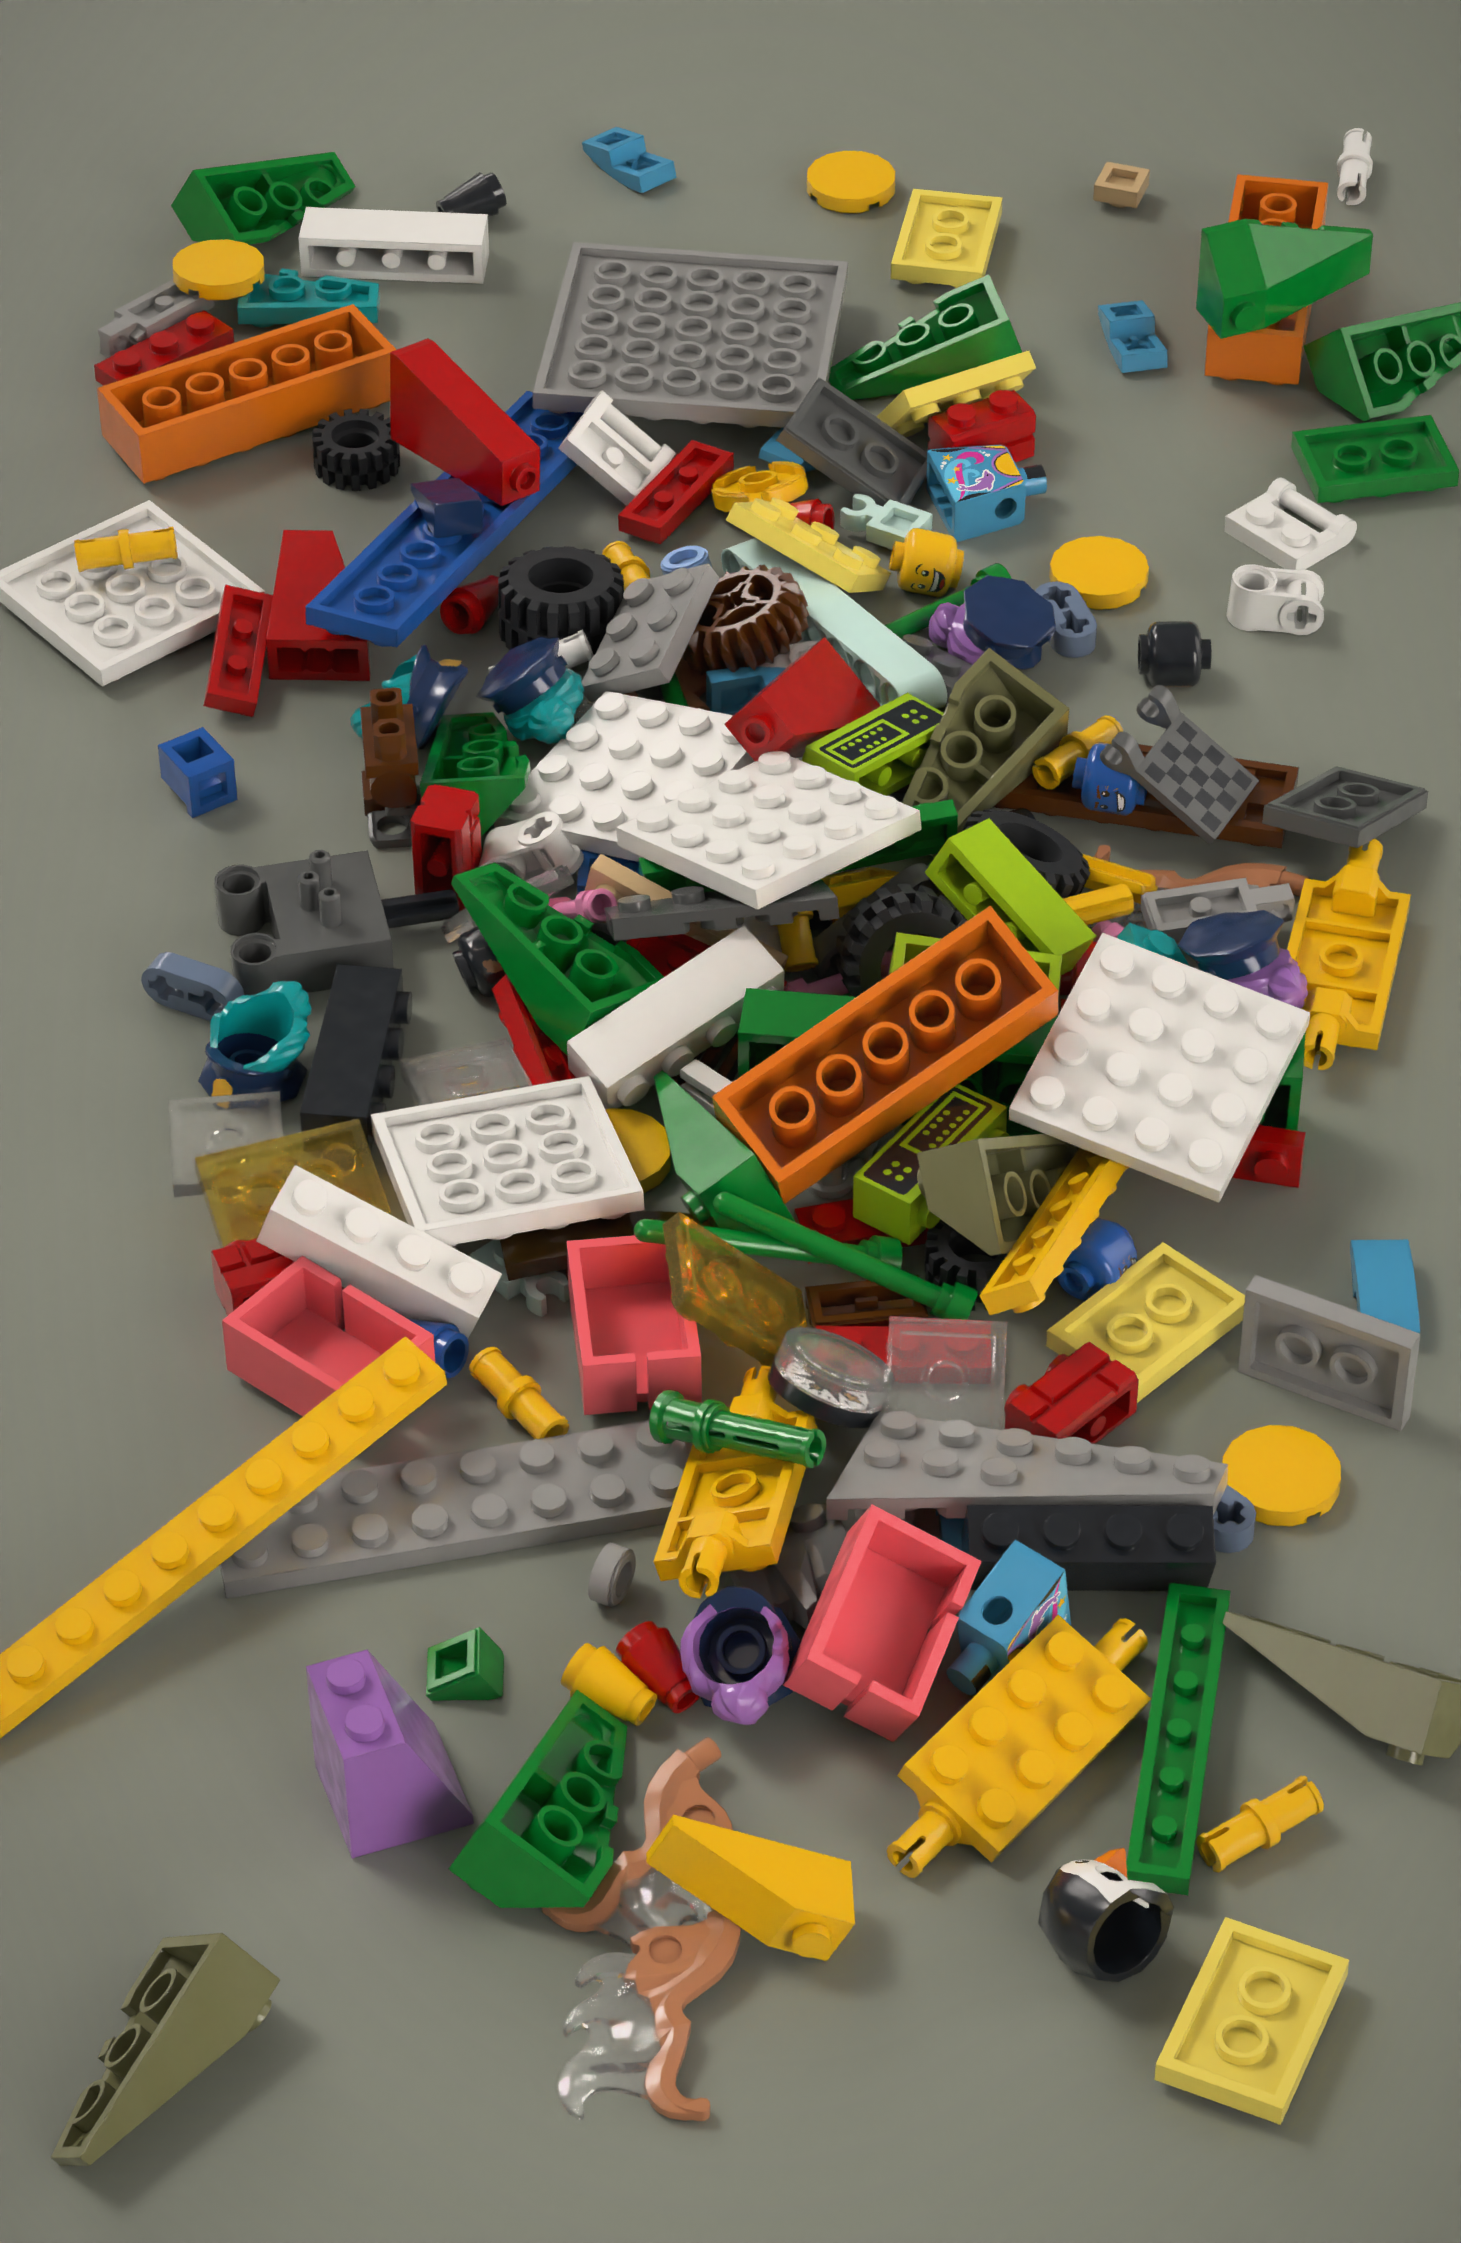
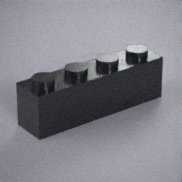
M337 964L300 1110L303 1154L370 1158L374 1142L371 1114L386 1112V1104L383 1103V1099H392L395 1067L392 1065V1061H401L404 1031L400 1027L401 1024H410L412 1015V992L403 991L402 969Z
M967 1505L961 1533L962 1551L982 1561L970 1590L978 1589L1015 1540L1064 1568L1068 1591H1168L1169 1583L1208 1588L1216 1565L1213 1506Z

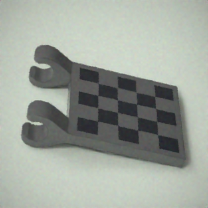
M1157 685L1150 691L1148 697L1141 700L1136 709L1137 714L1144 721L1166 728L1151 750L1144 757L1135 738L1127 732H1120L1114 737L1112 743L1107 744L1101 751L1100 759L1108 768L1130 775L1210 845L1216 840L1259 780L1180 711L1173 694L1166 687Z

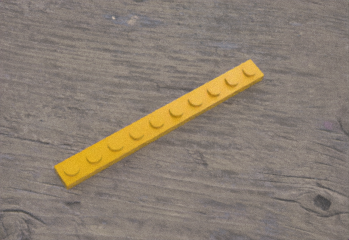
M405 1336L0 1654V1739L447 1385L445 1371Z

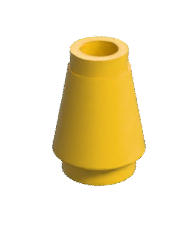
M585 1643L571 1658L561 1678V1685L570 1690V1698L578 1690L611 1715L629 1721L635 1726H639L645 1721L657 1700V1694L649 1690L648 1686L630 1671L606 1646H601L597 1649L590 1643Z

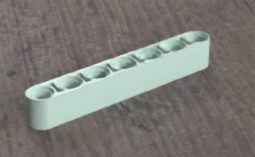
M756 538L723 549L721 563L724 574L726 571L730 574L738 572L743 566L753 570L759 565H765L768 570L773 567H780L783 573H791L794 580L798 582L808 603L807 610L809 616L807 617L809 627L801 633L802 640L799 642L820 641L825 637L881 706L906 693L936 709L945 706L947 703V689L938 669L836 585Z

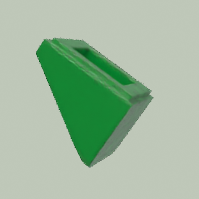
M481 1627L428 1648L426 1696L431 1701L493 1700L503 1696L504 1655L501 1648Z

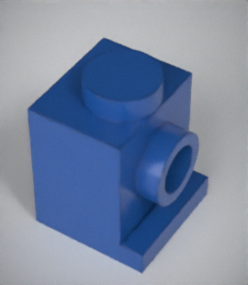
M204 727L158 745L161 778L186 804L187 813L192 818L238 800L234 759Z

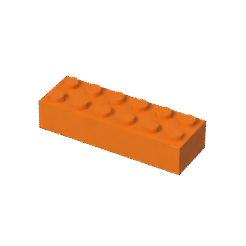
M1237 174L1228 222L1241 219L1259 220L1263 225L1281 226L1282 222L1296 223L1299 228L1318 229L1325 225L1328 183ZM1312 304L1264 329L1220 339L1211 326L1208 325L1204 376L1219 377L1230 381L1237 379L1264 381L1272 385H1299L1304 355L1303 346L1306 343Z
M354 304L98 387L97 394L102 436L143 484L162 480L177 472L195 466H203L213 460L237 452L248 451L255 446L281 437H290L299 431L317 426L318 422L322 419L329 421V415L335 412L342 417L344 416V410L352 409V412L356 413L360 409L376 408L390 401V352L395 351L396 348Z
M990 905L714 1094L712 1100L716 1119L755 1154L778 1194L786 1204L1058 1016V989Z

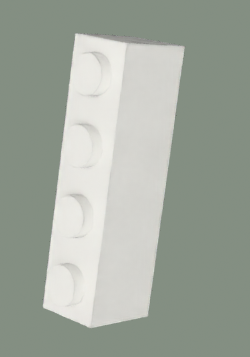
M306 207L298 237L301 276L324 277L328 275L354 279L483 284L489 257L488 214Z
M743 925L568 1040V1069L576 1078L590 1076L605 1109L619 1108L622 1105L631 1106L646 1095L649 1088L655 1084L653 1076L661 1070L670 1077L680 1074V1069L692 1062L694 1057L709 1047H720L727 1043L739 1028L746 988L784 991L785 970L747 927Z
M296 1165L293 1167L271 1206L256 1242L293 1261H296L301 1256L306 1257L341 1278L342 1287L346 1288L351 1284L405 1318L454 1324L467 1339L502 1273Z

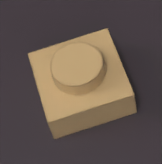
M1106 162L1094 184L1093 200L1109 203L1118 208H1137L1149 186L1150 169Z

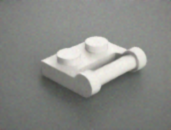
M601 390L587 406L583 415L558 449L627 506L670 463L676 452L665 443L660 446L615 408L611 404L613 399Z
M1280 477L1272 482L1266 493L1226 515L1224 532L1282 568L1300 570L1309 568L1350 543L1356 534L1357 523L1344 514L1336 516L1298 493L1293 483ZM1287 508L1323 531L1321 533L1317 532L1283 510Z

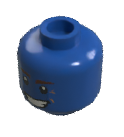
M1096 743L1090 749L1087 758L1077 757L1072 788L1082 790V803L1089 810L1123 816L1129 815L1136 805L1144 806L1147 790L1130 775L1114 771L1104 765L1100 759V753L1108 743Z
M1097 1218L1090 1223L1081 1237V1244L1071 1252L1063 1264L1064 1270L1056 1277L1058 1283L1068 1294L1083 1301H1086L1105 1285L1115 1283L1130 1266L1138 1261L1137 1250L1128 1231L1118 1223Z

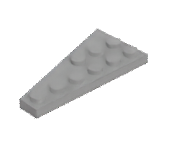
M905 1411L880 1412L873 1420L827 1497L826 1519L848 1520V1509H868L872 1504L900 1519H905V1512L919 1508H937L939 1514L946 1519L965 1518L967 1505L1213 1506L1214 1515L1228 1484V1464L1211 1462L1199 1455H1183L1178 1457L1151 1453L1139 1446L1118 1448L1091 1444L1088 1440L1079 1437L1057 1439L1037 1436L1019 1428L997 1430L977 1427L964 1420H948L944 1422L917 1418Z

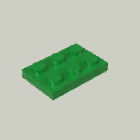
M1431 415L1292 431L1291 448L1317 503H1338L1349 499L1373 496L1386 497L1391 494L1434 491L1438 488L1458 486L1459 469Z

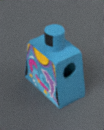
M988 445L927 450L926 490L949 535L953 536L956 542L1021 524L1025 519L1026 496L1044 494L1047 491V478L1043 466L1040 464L1018 468L1005 446Z
M1017 1540L1009 1546L959 1612L957 1628L961 1654L946 1671L949 1680L955 1687L967 1695L974 1696L988 1680L991 1681L1057 1615L1061 1616L1071 1626L1065 1569Z

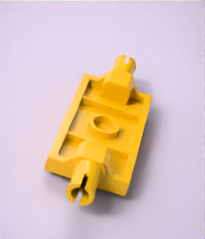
M1375 838L1369 841L1366 851L1362 850L1363 845L1359 848L1349 846L1346 865L1329 880L1320 881L1307 878L1304 880L1287 950L1291 958L1298 962L1297 966L1300 967V972L1305 974L1307 979L1308 996L1304 999L1305 1005L1301 1009L1310 1012L1309 1025L1305 1031L1304 1066L1310 1069L1313 1068L1317 1054L1321 1055L1318 1070L1329 1069L1335 1059L1336 1044L1378 1050L1409 913L1411 894L1389 891L1380 880L1377 871L1383 855V846Z
M761 1366L756 1379V1367L746 1371L740 1396L734 1397L729 1406L731 1412L807 1429H818L814 1416L802 1410L787 1412L775 1404L778 1393L768 1381L767 1375L770 1366ZM693 1444L653 1561L660 1581L678 1579L682 1591L692 1598H701L704 1586L708 1583L705 1594L706 1597H709L717 1592L721 1572L740 1569L752 1572L761 1570L768 1565L777 1564L806 1467L796 1463L760 1457L755 1454L722 1448L714 1453H703L697 1450Z
M1057 1615L904 1764L897 1776L916 1793L920 1809L918 1813L919 1819L887 1847V1857L895 1867L910 1852H913L909 1857L910 1861L901 1869L900 1872L909 1878L917 1877L923 1868L945 1846H954L957 1843L974 1846L992 1863L1145 1709L1151 1698L1121 1672L1148 1646L1147 1636L1141 1629L1134 1633L1126 1642H1123L1126 1638L1125 1635L1134 1627L1135 1623L1127 1618H1120L1093 1646L1061 1616Z

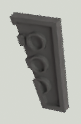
M822 879L758 910L718 891L704 892V888L699 886L675 889L671 892L672 898L650 901L649 895L626 896L617 900L618 906L604 908L607 930L614 941L685 934L690 931V922H700L703 929L719 931L737 929L739 925L744 923V917L752 916L758 921H769L770 926L791 924L794 921L793 917L798 912L819 910L820 921L840 919L837 896Z

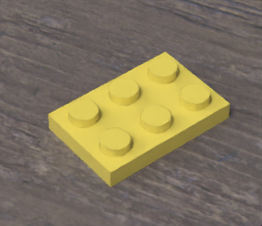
M913 189L891 262V279L904 280L912 284L933 283L951 285L958 288L985 276L1002 215L1003 198Z
M1028 350L905 389L877 418L904 437H909L925 428L924 424L928 423V417L946 412L954 404H971L989 398L991 393L998 390H1020L1024 387L1022 380L1036 369V366Z
M755 498L753 502H735L726 521L846 592L858 593L881 591L884 589L891 572L878 565L881 559L876 554L860 546H854L853 549L846 547L837 541L839 534L824 524L813 522L812 525L805 523L796 517L799 511L789 503L777 498H772L771 502Z
M1162 1242L1130 1266L1115 1283L1105 1285L1047 1330L1046 1346L1059 1355L1066 1354L1070 1356L1085 1343L1091 1342L1107 1353L1112 1362L1116 1359L1136 1373L1139 1379L1138 1403L1243 1321L1245 1295Z
M1225 1917L1156 2062L1154 2080L1281 2125L1347 1978L1349 1959Z

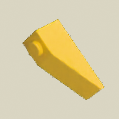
M674 1814L646 1852V1862L648 1865L769 1947L796 1953L802 1957L827 1961L855 1925L851 1861Z

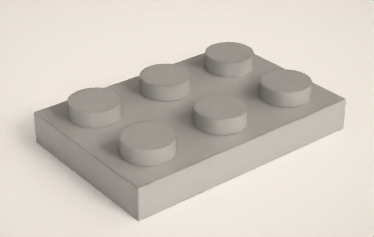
M709 563L688 569L678 568L669 574L650 579L640 578L632 582L625 589L620 606L613 619L607 625L606 634L596 654L591 658L589 668L581 682L585 688L583 694L589 702L597 701L605 691L625 694L670 682L719 580V576Z
M1255 1275L1245 1292L1238 1372L1392 1429L1402 1431L1411 1413L1420 1333Z

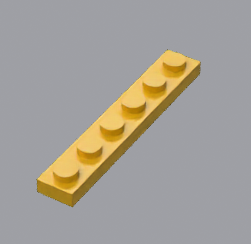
M1082 1148L1078 1149L979 1295L989 1315L1010 1309L1014 1313H1023L1033 1309L1045 1299L1044 1293L1053 1279L1064 1270L1063 1264L1071 1252L1081 1244L1082 1235L1090 1223L1099 1217V1209L1107 1197L1116 1191L1117 1182L1129 1167Z

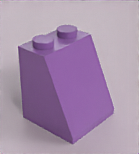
M368 1649L306 1666L315 1767L352 1859L474 1824L473 1814L435 1723Z

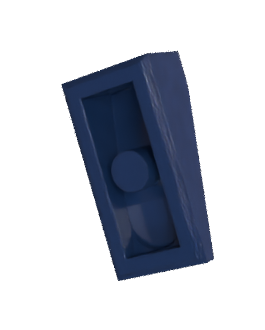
M452 478L411 483V492L434 537L442 538L483 532V503L478 494L462 480Z

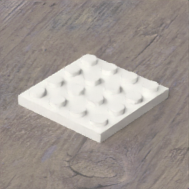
M150 500L0 570V602L102 687L215 632L225 584L265 593V590ZM174 527L178 559L169 558L134 563V568L125 570L123 565L88 569L83 572L78 570L74 540L118 535V530L129 529V533Z
M605 691L567 732V739H561L530 772L526 788L494 822L495 828L530 819L542 812L552 811L556 812L563 821L562 831L570 844L577 845L581 850L639 862L641 856L618 846L617 826L636 818V815L645 809L657 808L676 799L683 791L698 789L717 780L719 775L726 771L741 769L755 761L724 725L733 715Z
M771 751L762 754L758 761L741 769L730 770L720 774L717 780L698 789H689L681 792L676 799L662 806L639 812L636 818L617 826L616 834L619 847L758 910L920 831L921 819L920 810L903 804L894 797L879 794L861 786L856 781L846 780L825 771L820 766H813L791 757L786 752Z
M1102 933L1009 1107V1120L1219 1203L1309 1025L1310 1012Z
M590 1076L371 1114L372 1133L407 1223L451 1247L483 1239L501 1240L516 1233L543 1228L551 1230L561 1229L571 1223L598 1218L616 1219L626 1213L645 1210L643 1189Z

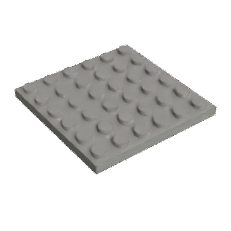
M573 242L533 390V409L549 410L559 414L567 412L584 413L591 401L603 390L613 399L611 404L625 416L644 417L653 421L676 419L689 420L697 424L716 422L739 424L747 428L758 426L785 428L818 377L828 383L848 280V262Z

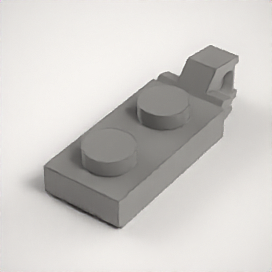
M172 279L114 310L115 318L109 324L98 329L100 354L109 358L116 352L125 350L149 338L152 334L163 331L186 319L194 313L210 310L215 307V300L199 298V291L189 289V294H186L175 285Z
M1246 878L1146 892L1144 895H1141L1140 908L1147 929L1162 931L1169 937L1174 938L1176 943H1179L1188 926L1193 921L1224 912L1266 910L1285 922L1292 921L1295 899L1289 883L1259 888L1258 885L1248 884Z

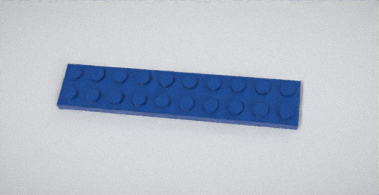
M526 391L505 413L540 447V491L501 506L471 488L478 494L483 503V532L442 538L433 536L416 500H414L305 606L306 624L326 629L331 634L350 635L369 640L377 646L397 648L577 465L558 447L583 413L567 412L559 414L549 410L533 409V392ZM444 471L436 480L452 479L455 477Z

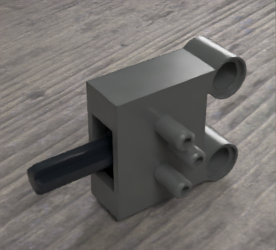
M315 850L309 855V859L258 867L244 864L232 865L219 871L215 876L214 882L218 924L226 933L241 936L231 945V963L233 976L241 984L244 995L258 994L267 990L273 982L282 980L299 982L302 985V989L307 993L330 990L337 964L394 968L392 938L389 928L449 920L459 915L457 895L451 889L381 900L368 850L332 856L325 850ZM270 922L273 937L263 933H256L262 929L265 923Z

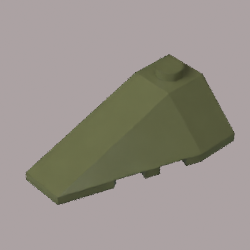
M988 648L955 683L939 725L935 727L928 750L920 768L916 770L902 803L913 807L921 803H934L953 799L958 813L957 834L962 832L968 817H971L972 813L976 811L983 812L984 809H991L1033 773L1032 767L1036 765L1034 763L1035 760L1042 756L1044 757L1059 746L1061 739L1068 733L1069 707L992 649Z
M1047 1134L975 1139L917 1153L920 1166L917 1173L918 1186L922 1195L926 1198L930 1212L988 1255L1008 1254L1079 1147Z
M1225 1612L1223 1620L1225 1626L1365 1736L1388 1743L1387 1756L1412 1764L1423 1765L1425 1755L1449 1759L1461 1744V1679L1422 1667L1416 1668L1394 1661L1387 1663L1384 1662L1385 1656L1341 1644L1331 1645V1641L1323 1637L1260 1618Z
M223 1933L163 1938L129 1990L120 2009L130 2017L124 2031L117 2038L112 2037L106 2040L101 2049L98 2059L106 2067L102 2078L94 2081L80 2094L51 2159L60 2166H90L240 2041L248 2032L257 2028L270 2011L272 2002L269 1998L280 1982V1979Z

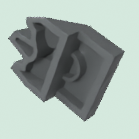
M816 1503L801 1505L793 1510L777 1564L768 1565L761 1570L752 1572L740 1569L728 1571L734 1586L747 1587L763 1595L773 1607L782 1609L788 1621H795L804 1629H807L847 1532L841 1520L826 1519V1503L821 1505Z

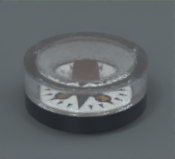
M795 1327L786 1332L767 1375L772 1388L798 1409L835 1425L859 1429L870 1427L873 1420L881 1412L895 1382L894 1374L889 1366L868 1349L840 1335L810 1327Z

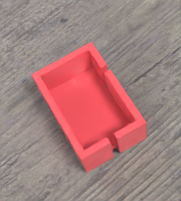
M635 1235L567 1241L568 1291L584 1415L637 1411V1402L648 1401V1407L651 1410L654 1401L664 1390L678 1391L683 1395L684 1399L702 1403L701 1351L685 1247L642 1242Z
M304 1256L298 1258L222 1320L227 1370L302 1417L405 1336L435 1362L434 1335L351 1284L342 1290L341 1278Z
M872 1504L845 1536L783 1686L831 1711L840 1703L848 1706L844 1715L845 1718L894 1742L920 1716L959 1619L955 1615L963 1608L982 1561Z

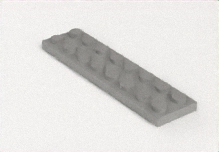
M648 1420L337 1472L219 1565L226 1599L666 1524L689 1456L685 1442L675 1440L671 1444L655 1441L650 1433Z

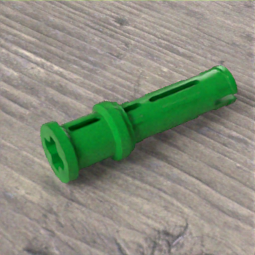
M664 1390L654 1401L650 1412L649 1428L655 1441L663 1444H671L675 1440L694 1444L697 1450L703 1453H714L722 1448L755 1454L760 1457L796 1463L807 1468H814V1466H818L821 1463L826 1450V1437L819 1429H807L769 1419L733 1413L723 1402L716 1399H707L701 1403L684 1399L683 1395L678 1391Z

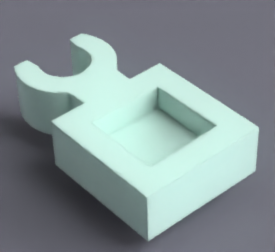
M855 494L853 496V510L846 507L840 510V526L853 532L866 531V541L886 547L889 550H892L895 541L904 542L907 533L913 528L932 530V513L891 499L884 506L875 504V501L867 495Z
M492 1240L470 1254V1257L502 1273L495 1287L499 1294L509 1300L521 1292L526 1296L527 1308L535 1315L542 1317L547 1314V1302L544 1294H554L563 1302L570 1300L567 1277L558 1271L508 1281L500 1240Z

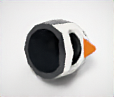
M1124 1848L1110 1850L1094 1860H1075L1059 1867L1043 1892L1038 1924L1060 1960L1076 1973L1096 1980L1120 1982L1142 1972L1156 1957L1167 1938L1174 1906L1167 1893L1154 1883L1127 1879L1126 1851Z

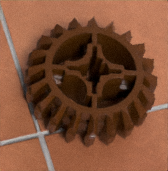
M759 565L755 569L750 570L747 566H743L740 571L730 574L726 571L725 575L719 578L682 655L683 659L688 662L690 668L698 669L701 675H706V671L727 668L731 672H736L739 667H750L755 671L756 667L766 662L773 664L774 657L777 655L788 654L790 652L789 645L801 641V633L809 627L807 617L809 616L807 610L808 603L798 582L794 580L791 573H783L780 567H773L768 570L765 565Z

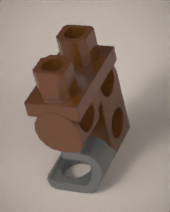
M400 688L373 689L370 691L371 706L360 707L365 771H361L364 810L365 816H368L369 838L377 849L411 847L410 820L417 806L421 805V795L417 793L415 775H419L413 704L402 703ZM388 823H399L406 827L403 832L395 835H387L378 830L381 826Z

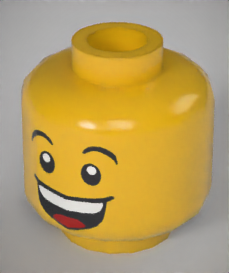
M913 528L907 533L904 542H894L889 561V570L897 572V583L901 589L933 597H942L946 594L949 587L956 589L963 567L964 550L957 549L956 539L951 535Z

